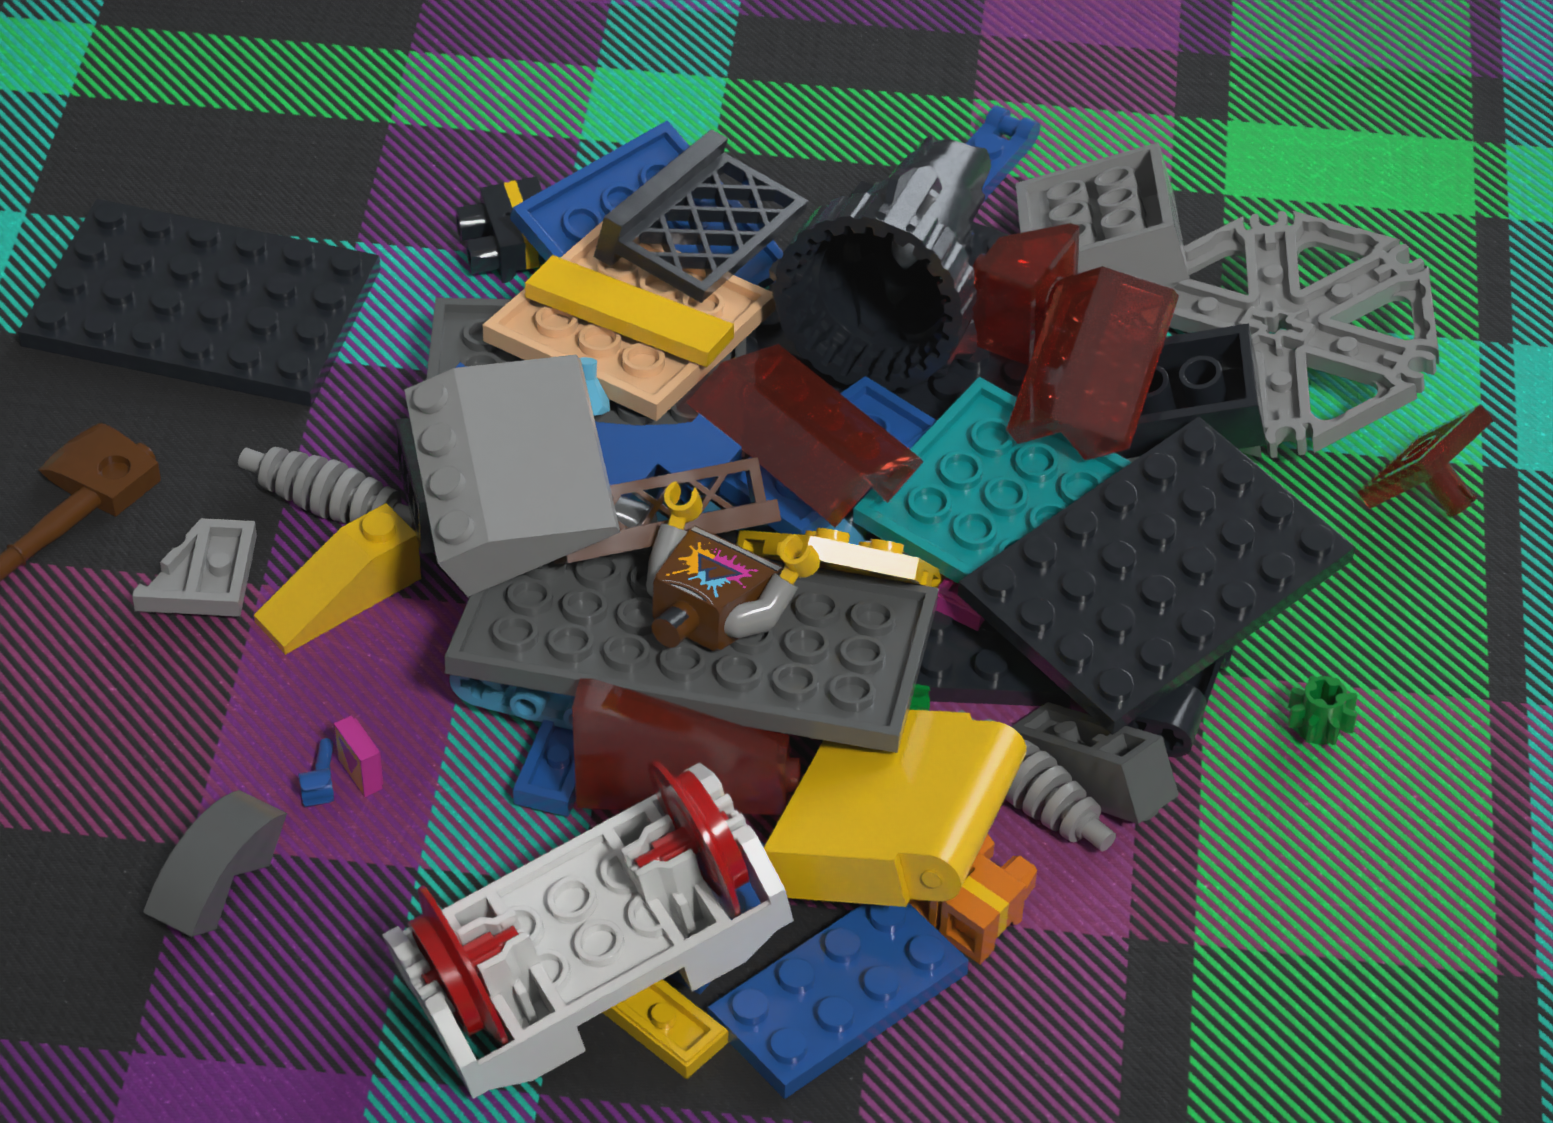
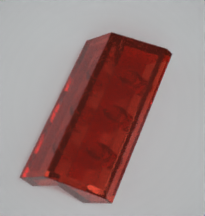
M1103 266L1059 279L1006 431L1015 442L1020 444L1062 432L1085 461L1130 449L1179 298L1176 291L1172 288Z
M779 344L721 362L686 402L697 414L700 413L742 446V451L750 458L758 457L759 465L834 528L869 488L888 503L924 462Z

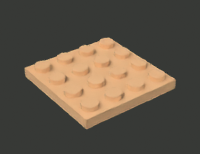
M602 221L560 258L733 323L734 339L708 367L701 366L526 298L525 288L483 324V341L523 360L568 355L596 359L597 378L608 398L657 421L775 311V300L771 291L733 275L700 303L623 257L610 267L594 257ZM639 244V246L650 252H664L661 244ZM682 268L684 272L700 281L707 277L704 269Z

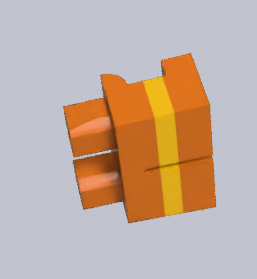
M987 834L956 897L948 901L909 900V903L937 930L940 928L939 932L958 950L980 965L994 951L997 937L1011 923L1018 925L1022 921L1024 902L1034 889L1037 877L1036 866L1020 855L1012 856L1002 867L989 860L993 857L995 845L989 834Z

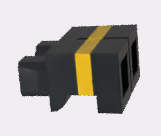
M537 176L479 188V204L455 208L457 231L461 241L467 240L466 253L472 274L498 270L502 284L515 277L516 271L540 268L546 262L509 219L514 206L543 191Z

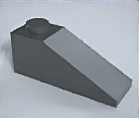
M1050 702L1045 703L1011 726L1024 740H1028L1038 746L1040 751H1046L1057 760V765L1063 766L1071 775L1072 781L1078 782L1086 791V797H1092L1100 805L1101 812L1139 824L1153 818L1160 808L1179 796L1162 736L1129 726H1124L1112 735L1090 714Z

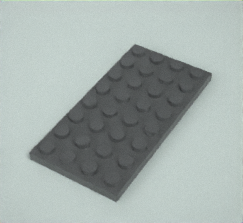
M652 546L571 563L555 564L552 561L471 595L445 655V674L898 753L937 607L939 588L818 568L809 577L797 578L794 583L798 587L797 591L776 625L770 631L739 638L722 650H711L688 638H685L676 647L669 648L661 644L652 632V623L654 621L652 617L653 598L649 595L646 588L648 562ZM767 559V560H769V561H772V562H774V563H776V564L782 566L783 569H784V567H785V563H784V562Z

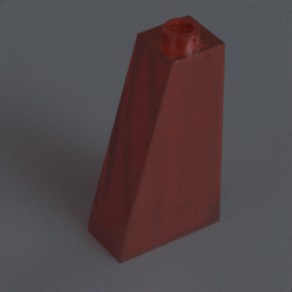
M580 678L572 707L577 808L627 810L653 796L656 793L650 779L648 764L657 760L674 777L697 763H701L715 773L722 784L724 794H729L734 810H737L739 814H783L787 807L789 792L794 793L800 783V758H790V735L742 726L595 679Z

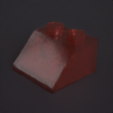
M1067 223L1002 236L998 238L986 255L980 254L973 264L975 274L974 288L977 290L976 303L972 308L977 332V347L1028 366L1032 363L1077 304L1080 226Z

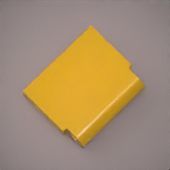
M909 710L898 753L823 740L764 846V850L786 890L787 898L906 907L910 899L948 901L956 897L1026 756L1027 748L1022 736L1014 728L1001 722L972 720L970 713Z

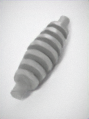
M272 447L266 454L250 448H244L239 456L238 466L258 474V482L261 487L270 492L276 490L278 496L287 501L293 500L295 505L304 510L311 509V512L316 516L325 519L330 516L334 521L347 523L387 503L415 531L409 507L402 504L399 491L389 486L383 488V484L372 477L366 478L363 472L353 467L348 468L343 462L334 459L328 461L327 458L316 455L309 457L306 453L298 451L289 453L287 449Z
M986 719V720H983V721H994V720H993V719ZM1024 740L1027 748L1026 756L1005 797L1006 800L1015 808H1022L1023 812L1031 818L1041 820V823L1053 831L1060 830V835L1070 842H1077L1085 838L1101 852L1107 850L1115 841L1116 833L1099 820L1101 814L1100 805L1092 797H1086V791L1078 782L1072 781L1071 775L1063 766L1057 765V760L1046 751H1040L1038 746L1028 740Z

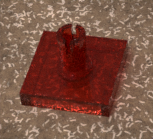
M1482 404L1419 435L1357 493L1369 509L1424 482L1445 509L1449 518L1456 516L1468 508L1477 499V496L1471 492L1450 464V461L1493 422V419Z

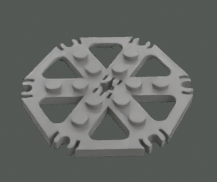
M1278 211V222L1272 226L1261 225L1258 214H1252L1250 217V229L1245 230L1244 216L1185 245L1184 251L1189 275L1227 256L1236 255L1244 258L1247 265L1249 296L1192 279L1180 281L1177 286L1165 291H1153L1152 289L1141 293L1125 291V300L1121 299L1122 344L1143 341L1147 330L1158 325L1192 333L1249 323L1258 364L1267 453L1271 458H1275L1278 454L1277 446L1282 442L1291 441L1297 445L1298 455H1305L1307 451L1306 438L1311 437L1313 440V450L1315 453L1416 400L1417 393H1422L1425 389L1424 374L1420 372L1434 375L1436 372V363L1439 364V350L1429 268L1424 269V261L1421 258L1409 263V247L1406 244L1400 245V239L1293 211L1294 224L1292 226L1288 225L1287 214L1284 211ZM1309 247H1319L1360 259L1300 290L1298 255L1302 250ZM1402 301L1407 303L1412 309L1415 336L1414 339L1403 340L1349 323L1389 302ZM1307 367L1373 386L1378 392L1372 399L1357 405L1334 419H1317L1311 413ZM1260 446L1239 449L1243 453L1262 458Z

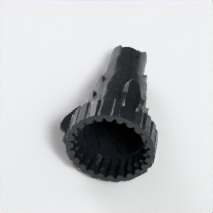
M930 135L895 168L888 179L880 183L876 182L868 192L854 193L852 197L841 196L833 199L829 205L820 206L812 213L808 220L804 221L783 252L782 258L770 267L769 277L774 281L771 291L779 315L780 325L788 340L794 343L795 350L804 359L809 360L815 369L822 374L832 376L835 381L844 385H853L866 376L887 390L895 391L901 387L907 389L918 384L922 385L928 381L930 376L937 379L945 377L954 358L969 360L977 349V332L972 309L976 303L977 290L974 288V270L968 263L972 255L970 241L975 234L971 232L970 225L985 200L982 188L991 169V161L986 148L972 147L950 139L936 141L933 135Z

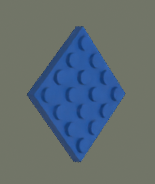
M667 120L514 206L509 219L545 261L552 255L562 257L603 221L604 216L688 149L690 145ZM693 199L695 206L717 207L714 199ZM727 200L729 207L744 208L738 200ZM666 221L669 229H690L688 221ZM701 222L703 230H725L723 223ZM735 223L738 231H759L757 224ZM771 241L738 270L734 276L759 287L766 288L774 283L769 277V269L773 263L782 258L784 255L783 251L774 241ZM674 244L675 249L682 253H699L696 245ZM709 245L712 254H733L731 246Z

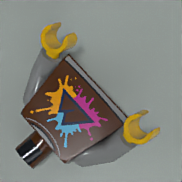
M676 481L669 484L665 490L664 499L671 515L668 524L661 523L648 562L646 588L649 595L653 598L652 617L654 621L652 623V632L655 638L669 648L676 647L685 638H688L711 650H722L739 638L770 631L776 625L797 591L798 587L794 585L797 578L809 577L818 570L820 559L813 545H809L804 554L796 559L802 551L803 542L796 534L787 536L779 547L780 558L785 563L783 569L782 566L695 525L688 532L684 531L685 524L695 520L701 514L703 508L702 500L697 489L694 488L688 503L676 505L680 499L681 488Z

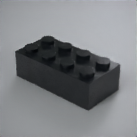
M1249 323L1040 357L1043 413L1125 459L1142 456L1197 417L1203 419L1237 449L1267 445L1258 364Z

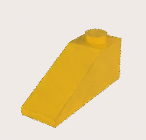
M387 503L346 524L254 614V622L286 655L421 579L419 544L415 531Z

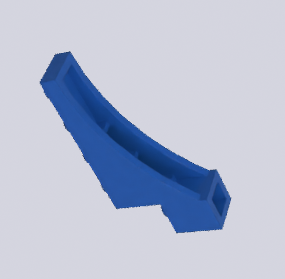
M460 362V363L456 366V368H458V367H467V366H465L463 363ZM700 413L693 422L678 424L626 425L595 421L610 485L742 459V446ZM714 477L696 481L708 488ZM679 483L681 494L678 502L686 504L691 499L693 489L685 483ZM632 493L621 495L636 501L639 499Z

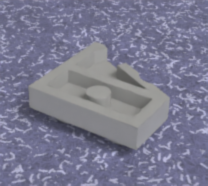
M201 518L186 534L185 541L180 546L173 548L162 559L159 575L147 587L139 584L134 589L132 597L135 611L241 616L257 538L255 521Z

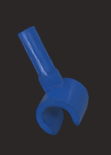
M325 738L320 741L315 764L316 770L298 773L304 807L334 801L330 767L334 743L330 739Z

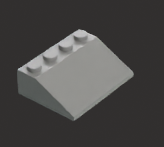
M1159 142L1016 183L1023 265L1026 276L1138 293L1151 289L1153 291L1169 290L1177 286L1180 281L1190 279L1175 197Z
M577 355L458 367L404 389L437 562L467 597L620 533L583 367Z

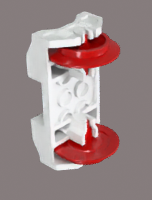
M652 761L648 764V771L656 793L653 796L443 910L440 909L428 889L424 885L417 890L422 915L407 922L409 928L404 931L397 926L382 934L396 967L420 1003L473 1099L491 1089L533 1081L585 1052L586 1050L577 1026L678 970L693 992L745 963L778 929L794 921L786 890L759 838L751 826L746 824L742 813L739 814L737 810H734L731 797L728 793L724 794L722 784L715 773L704 765L697 763L674 777L659 761ZM750 881L761 904L740 915L736 889ZM454 1016L467 1036L485 1029L503 1047L476 1060Z

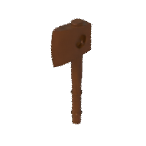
M97 423L75 436L51 455L39 468V471L58 487L70 493L71 496L45 515L15 543L6 546V550L0 554V582L18 567L25 566L28 559L42 548L60 538L96 508L116 517L161 481L159 464L152 450L143 443L138 442L135 444L128 437L107 424Z

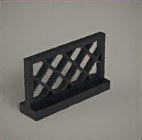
M711 129L604 216L594 257L610 267L623 257L702 303L805 212L808 200L724 153L728 138ZM722 174H726L742 183V185L721 184L719 177ZM693 199H714L717 207L695 206ZM727 200H746L751 208L729 207ZM761 201H773L785 209H764ZM666 221H688L690 229H669ZM701 222L723 223L725 230H703ZM735 223L757 224L759 231H738ZM639 244H661L664 252H650L639 246ZM674 244L696 245L699 253H677ZM709 245L731 246L733 254H712ZM682 268L704 269L707 277L700 281L684 272Z

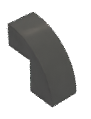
M240 790L231 792L216 801L196 819L173 849L152 888L143 913L191 937L216 930L233 877L270 866L287 813Z

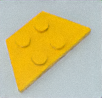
M827 528L806 531L805 535L796 534L803 542L802 551L796 559L801 557L807 547L812 544L819 555V568L936 588L943 581L944 575L939 573L938 568L918 557L903 555V544L879 539H871V542H859V545L850 544L849 533ZM738 530L736 545L765 559L782 561L779 547L782 541L792 534Z

